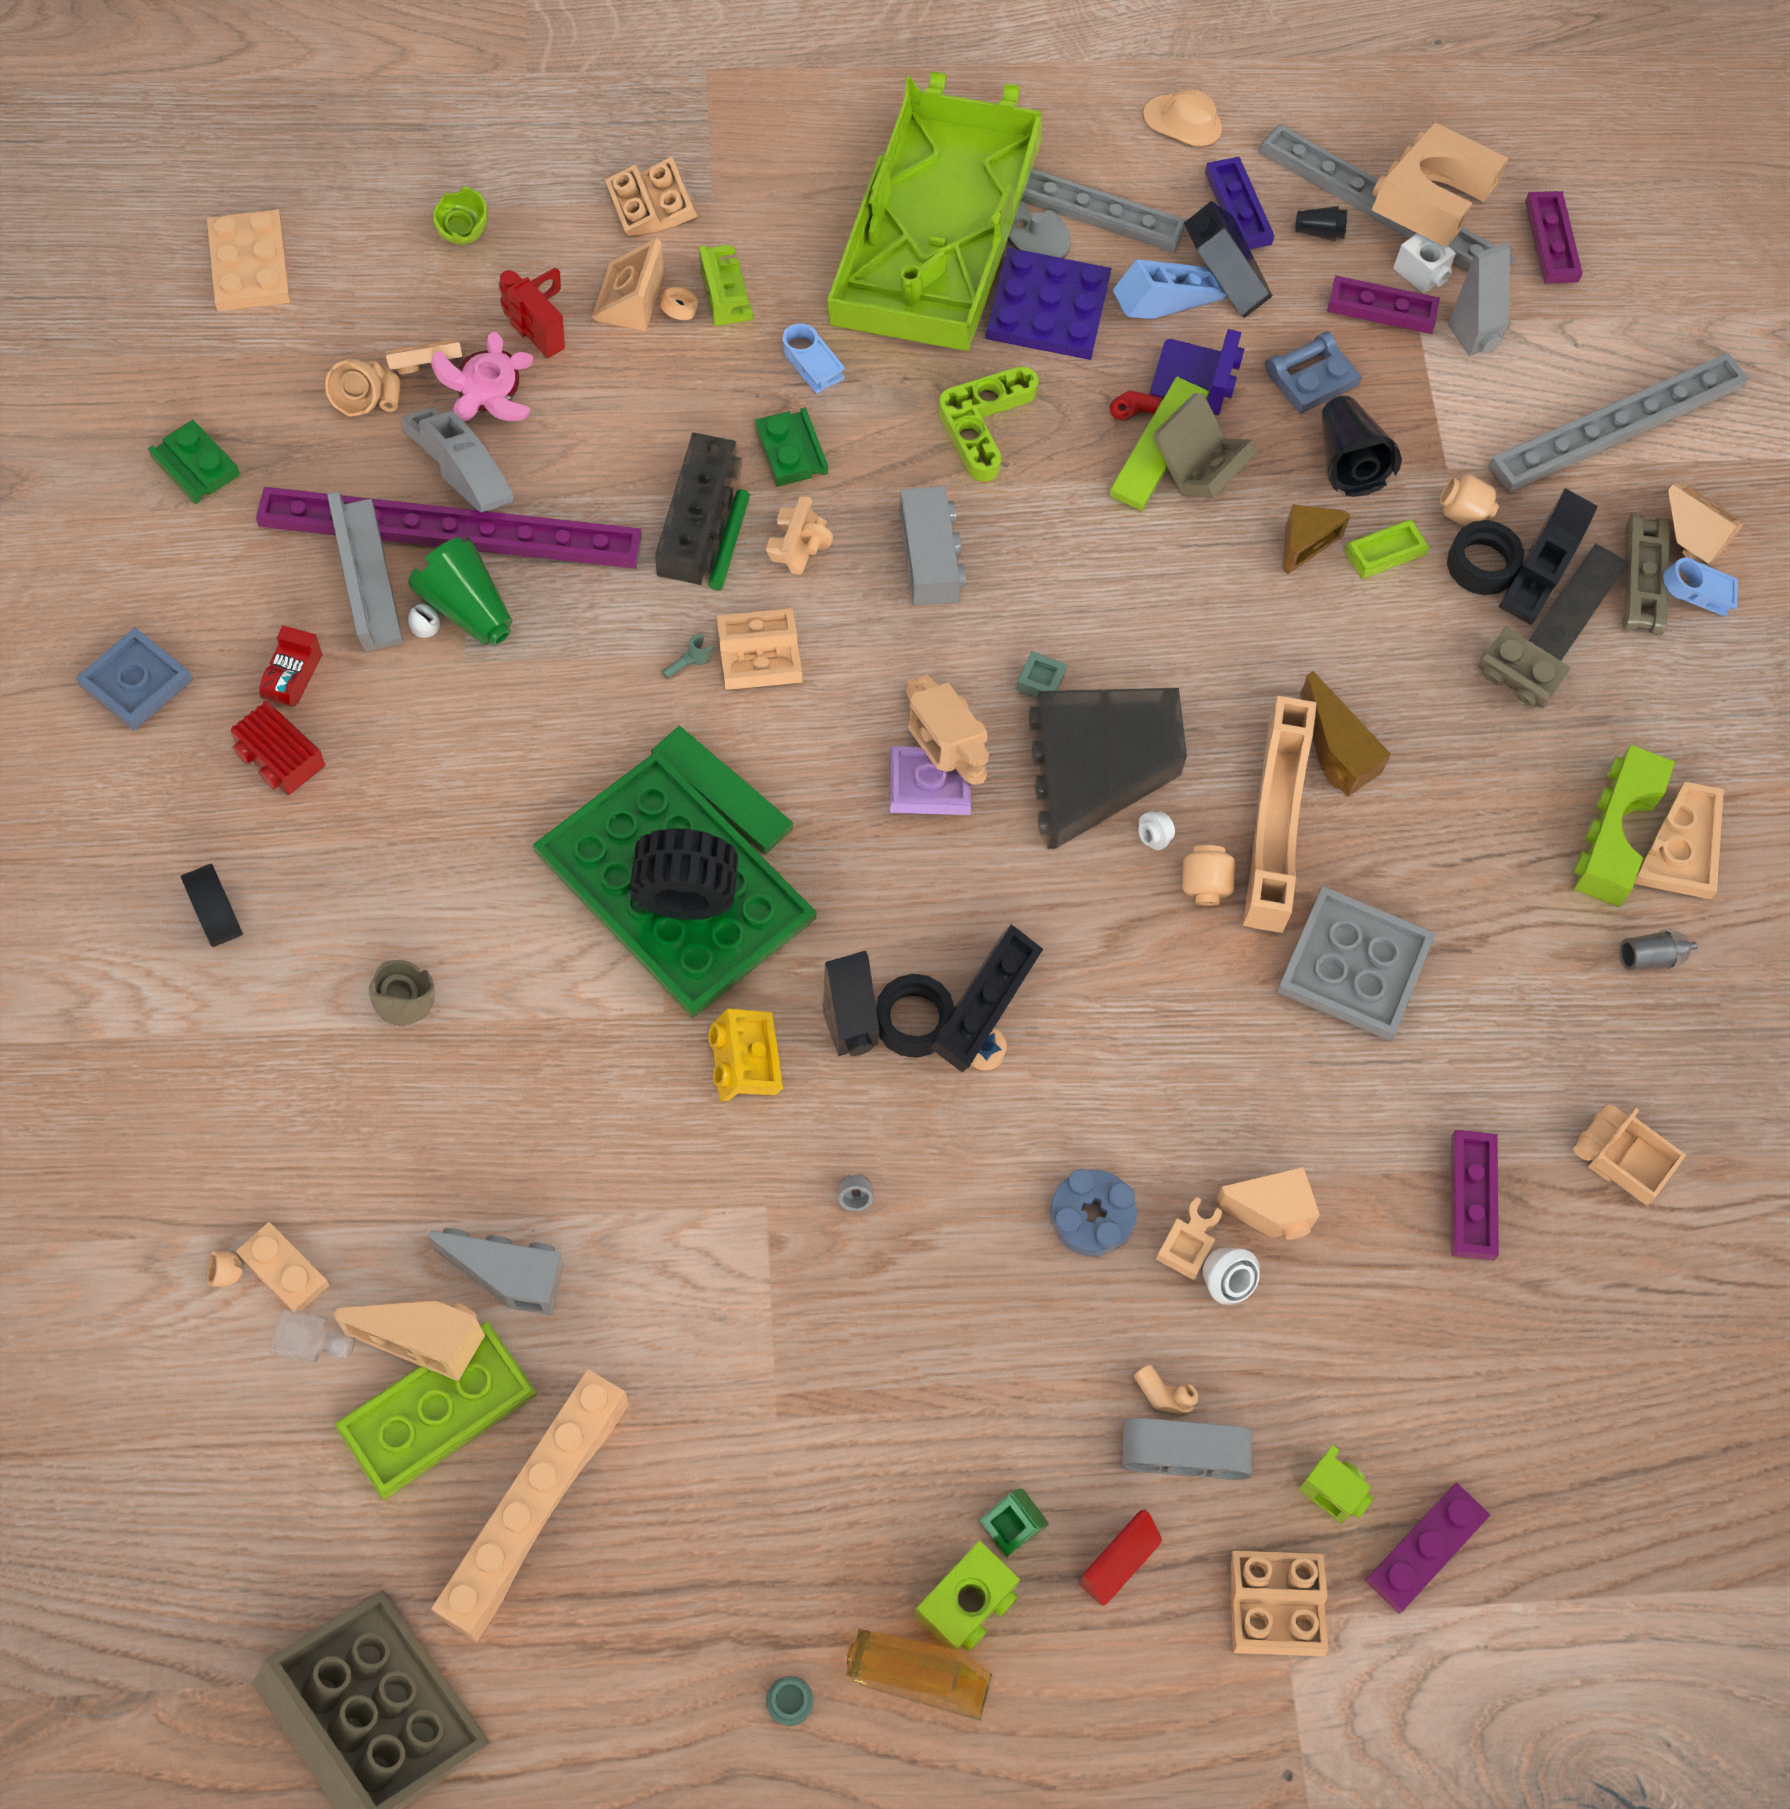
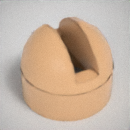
M212 1251L207 1263L208 1285L226 1287L236 1283L242 1276V1269L240 1268L242 1265L241 1259L234 1253L227 1251Z

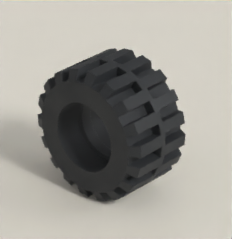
M672 828L652 831L651 834H645L635 844L629 890L631 898L643 909L669 918L699 920L720 916L723 912H728L734 903L738 852L735 851L731 844L726 843V840L703 831Z

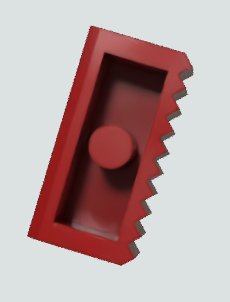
M264 701L262 706H257L255 711H251L248 716H245L242 721H238L237 725L232 726L230 730L236 743L232 746L234 752L247 765L253 761L260 768L258 771L260 777L273 790L279 786L287 795H290L326 766L321 751L269 701Z

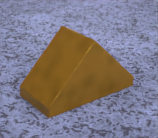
M1292 504L1285 527L1283 570L1287 574L1291 573L1341 539L1346 530L1350 515L1344 510Z

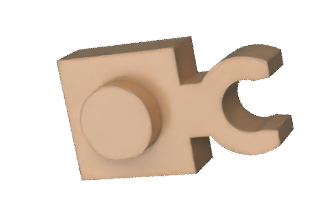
M1198 1197L1191 1202L1188 1208L1187 1220L1189 1224L1176 1219L1155 1259L1192 1280L1196 1278L1215 1241V1238L1205 1234V1232L1213 1230L1222 1215V1210L1217 1208L1211 1218H1201L1198 1215L1197 1209L1202 1199Z

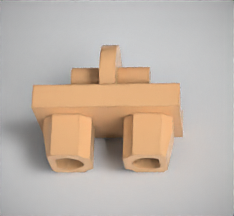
M800 496L796 507H781L777 517V525L781 532L786 533L785 537H770L766 546V552L771 561L787 564L790 572L795 575L803 574L809 555H815L818 549L829 548L833 541V534L826 528L827 521L820 518L811 509L812 500L810 497Z

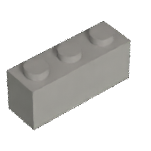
M946 486L902 489L900 493L899 514L913 606L956 603L959 599L960 587L966 586V572L964 564H958L956 556L961 554V541L959 532H953L952 524L956 523L954 501H948Z

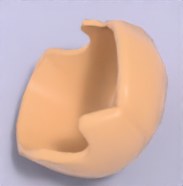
M346 359L337 362L330 368L325 378V393L332 406L348 417L364 415L375 408L381 397V380L376 370L367 362L359 359Z

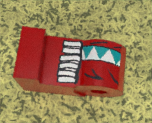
M282 625L277 636L278 646L272 656L270 666L263 673L259 693L262 699L294 707L301 699L323 654L316 634Z

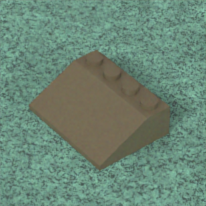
M383 1590L267 1658L252 1684L335 1809H408L490 1743Z

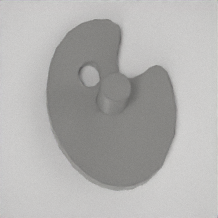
M1024 201L1020 202L1008 237L1010 244L1015 249L1065 258L1070 248V237L1063 220L1050 209L1046 210L1044 214L1035 212L1030 215ZM1023 222L1026 227L1020 228L1017 223Z

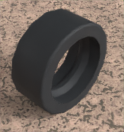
M1488 520L1475 521L1461 528L1456 535L1448 552L1447 566L1452 578L1464 589L1481 595L1497 594L1510 587L1523 564L1524 548L1519 537L1512 529L1503 524ZM1476 544L1490 546L1499 551L1505 558L1507 566L1499 571L1482 570L1468 560L1464 549L1469 545Z
M210 863L181 875L184 887L211 947L218 946L243 935L213 864Z
M909 974L897 977L884 987L878 997L876 1010L879 1023V1038L888 1049L901 1056L918 1058L933 1054L935 1051L929 1048V1046L954 1009L951 994L941 982L927 975ZM903 997H924L933 1002L937 1007L939 1022L929 1034L921 1036L906 1035L892 1025L890 1013L894 1003Z

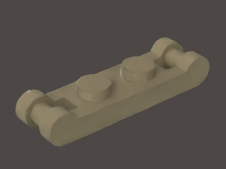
M1630 514L1626 526L1628 546L1626 605L1623 629L1636 631L1638 627L1649 629L1650 633L1662 635L1666 629L1668 618V590L1664 584L1663 575L1664 571L1669 567L1670 521L1669 519L1656 518L1655 521L1645 520L1643 515ZM1641 607L1652 608V614L1641 613Z

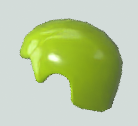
M462 186L461 190L456 193L445 192L433 210L434 227L440 237L448 242L457 245L473 243L479 239L487 228V204L481 193L468 186Z

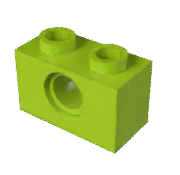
M979 1540L916 1608L914 1617L953 1655L962 1646L970 1652L988 1632L982 1626L984 1622L994 1612L1001 1618L1019 1598L1014 1590L1020 1579ZM966 1590L975 1591L980 1595L983 1607L977 1612H967L960 1607L958 1595Z

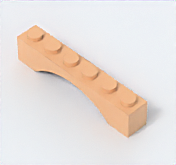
M1277 696L1269 718L1243 926L1283 933L1292 913L1296 882L1295 854L1298 819L1305 772L1313 737L1317 702Z
M586 1370L432 1606L431 1610L438 1619L477 1643L502 1604L522 1562L548 1518L581 1470L605 1443L629 1406L626 1391L591 1370Z

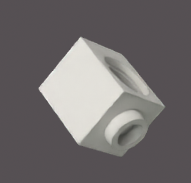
M1417 233L1401 245L1393 269L1421 293L1425 294L1435 285L1440 287L1449 279L1453 271L1451 265L1456 253L1451 248H1446Z

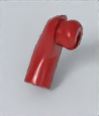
M1129 390L1111 402L1110 413L1117 420H1126L1139 412L1155 414L1162 402V397Z

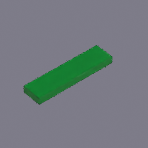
M680 725L651 750L652 754L657 750L730 825L765 855L793 830V822Z

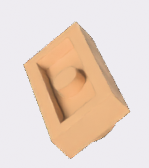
M458 338L385 351L389 370L397 369L398 374L419 371V365L431 363L432 357L437 351H441L453 365L456 364L455 358L462 357Z
M270 1222L264 1225L235 1251L238 1257L296 1316L330 1286L328 1281Z

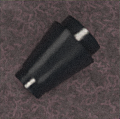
M1339 206L1297 211L1295 232L1334 242L1336 238L1345 239L1348 210H1341Z

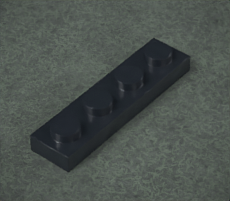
M1012 924L1006 928L929 1048L960 1072H964L969 1068L1043 951V948Z

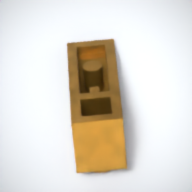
M1314 671L1309 673L1304 682L1300 697L1301 700L1317 702L1312 738L1320 765L1325 772L1327 780L1334 787L1340 788L1348 797L1383 773L1391 753Z

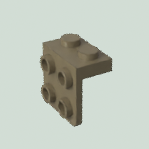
M1194 393L1154 433V441L1182 496L1212 498L1219 495L1224 490L1225 485L1237 473L1244 470L1247 462L1258 452L1252 439L1225 438L1205 395L1202 393Z

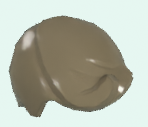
M405 960L383 962L369 985V995L374 1009L383 1020L390 1024L406 1026L415 1023L427 1016L434 1003V983L428 970L420 972L416 965Z

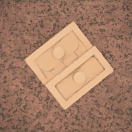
M793 608L716 615L725 690L803 683Z

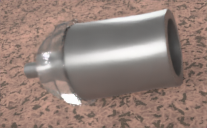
M1663 929L1658 933L1622 940L1620 944V959L1628 971L1654 968L1676 969L1688 959L1690 950L1697 949V943L1695 941L1689 942L1683 934L1673 929Z

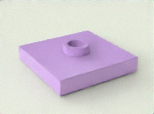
M891 746L890 813L970 815L971 785L964 781V778L960 776L956 769L949 772L936 769L922 747Z

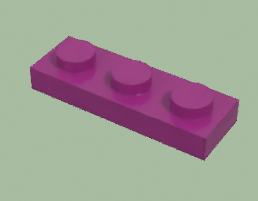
M1563 191L1529 192L1525 204L1544 284L1579 282L1583 272Z
M1335 275L1327 312L1432 334L1436 324L1440 297Z
M1455 1130L1451 1135V1256L1492 1261L1499 1256L1498 1134Z
M1456 1482L1365 1581L1400 1614L1488 1519L1490 1514Z

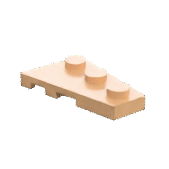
M1690 782L1683 783L1638 871L1634 884L1712 900L1717 893L1724 789Z

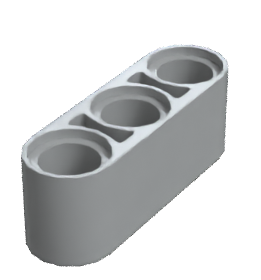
M1148 1418L1127 1419L1123 1421L1122 1468L1143 1473L1227 1480L1249 1479L1252 1477V1430L1232 1425Z

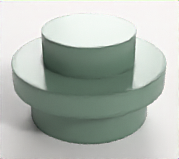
M793 1676L780 1678L772 1684L767 1693V1710L772 1719L781 1725H798L805 1721L811 1713L813 1707L812 1691L807 1683L800 1678Z

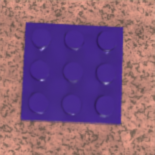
M1008 247L987 327L986 339L1091 360L1112 268Z

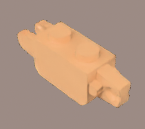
M928 675L908 680L906 693L910 700L908 729L936 769L946 772L956 769L967 783L974 784L975 786L984 783L987 770L983 766L988 763L989 757L988 749H985L986 746L984 745L987 742V732L984 724L980 720L975 719L968 709L964 697L958 696L949 682L937 685Z

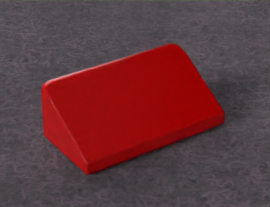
M1145 1509L1143 1511L1140 1510L1079 1579V1585L1102 1606L1107 1605L1161 1544V1535L1148 1511Z

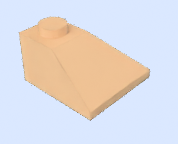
M1683 482L1673 484L1668 490L1676 540L1679 545L1684 547L1681 553L1685 557L1699 563L1703 561L1708 564L1714 562L1745 522Z

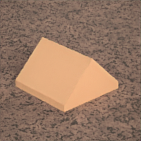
M658 238L609 263L591 316L596 322L641 331L647 330L664 278L662 242Z

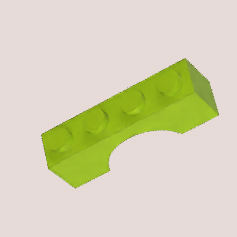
M1630 744L1622 757L1617 755L1614 757L1607 773V777L1612 779L1610 788H1603L1596 804V809L1601 810V814L1598 820H1592L1584 838L1585 841L1590 842L1588 851L1580 853L1573 869V873L1579 875L1574 890L1620 908L1633 889L1643 859L1628 843L1622 828V817L1633 812L1654 810L1666 792L1676 761Z

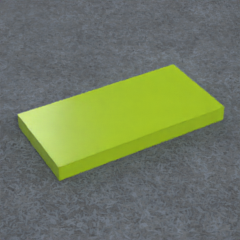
M488 1321L480 1325L485 1337L459 1381L419 1366L334 1423L383 1501L537 1396L535 1389Z

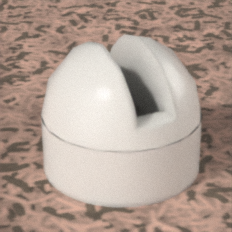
M426 603L417 604L408 614L409 628L415 636L427 638L438 632L440 619L438 612L433 606ZM422 615H425L432 620L428 622Z

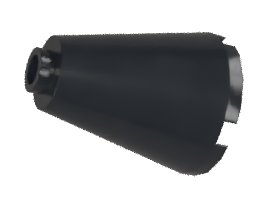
M1339 396L1333 398L1324 406L1322 410V424L1327 473L1333 489L1337 492L1338 489L1342 490L1346 496L1351 497L1365 496L1381 490L1387 485L1385 480L1393 472L1396 476L1400 470L1402 457L1397 444L1354 398Z

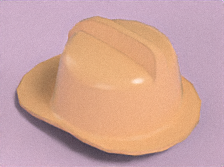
M1188 89L1176 94L1157 96L1152 98L1143 110L1144 121L1151 129L1192 146L1205 147L1211 145L1219 139L1222 131L1221 120L1216 114L1214 101L1208 94L1197 89Z

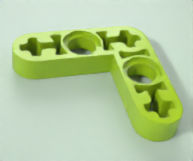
M1023 366L1015 367L951 387L940 395L939 417L966 470L973 479L981 482L991 481L998 476L1002 457L983 417L1033 401L1037 394L1039 382L1038 375L1034 370ZM989 390L995 392L998 398L994 401H985L980 398L979 394L982 391ZM954 403L956 407H961V409L956 410L954 406H949V404ZM964 429H973L980 436L974 440H967L960 435V432ZM979 450H981L983 461L990 463V466H985L983 462L978 463Z

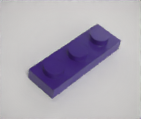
M1240 157L1208 162L1205 174L1217 202L1222 209L1233 215L1249 249L1272 245L1275 235Z

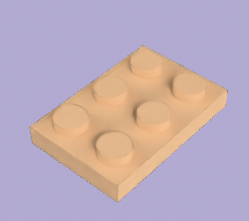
M279 209L207 218L214 300L217 311L291 303L282 219Z

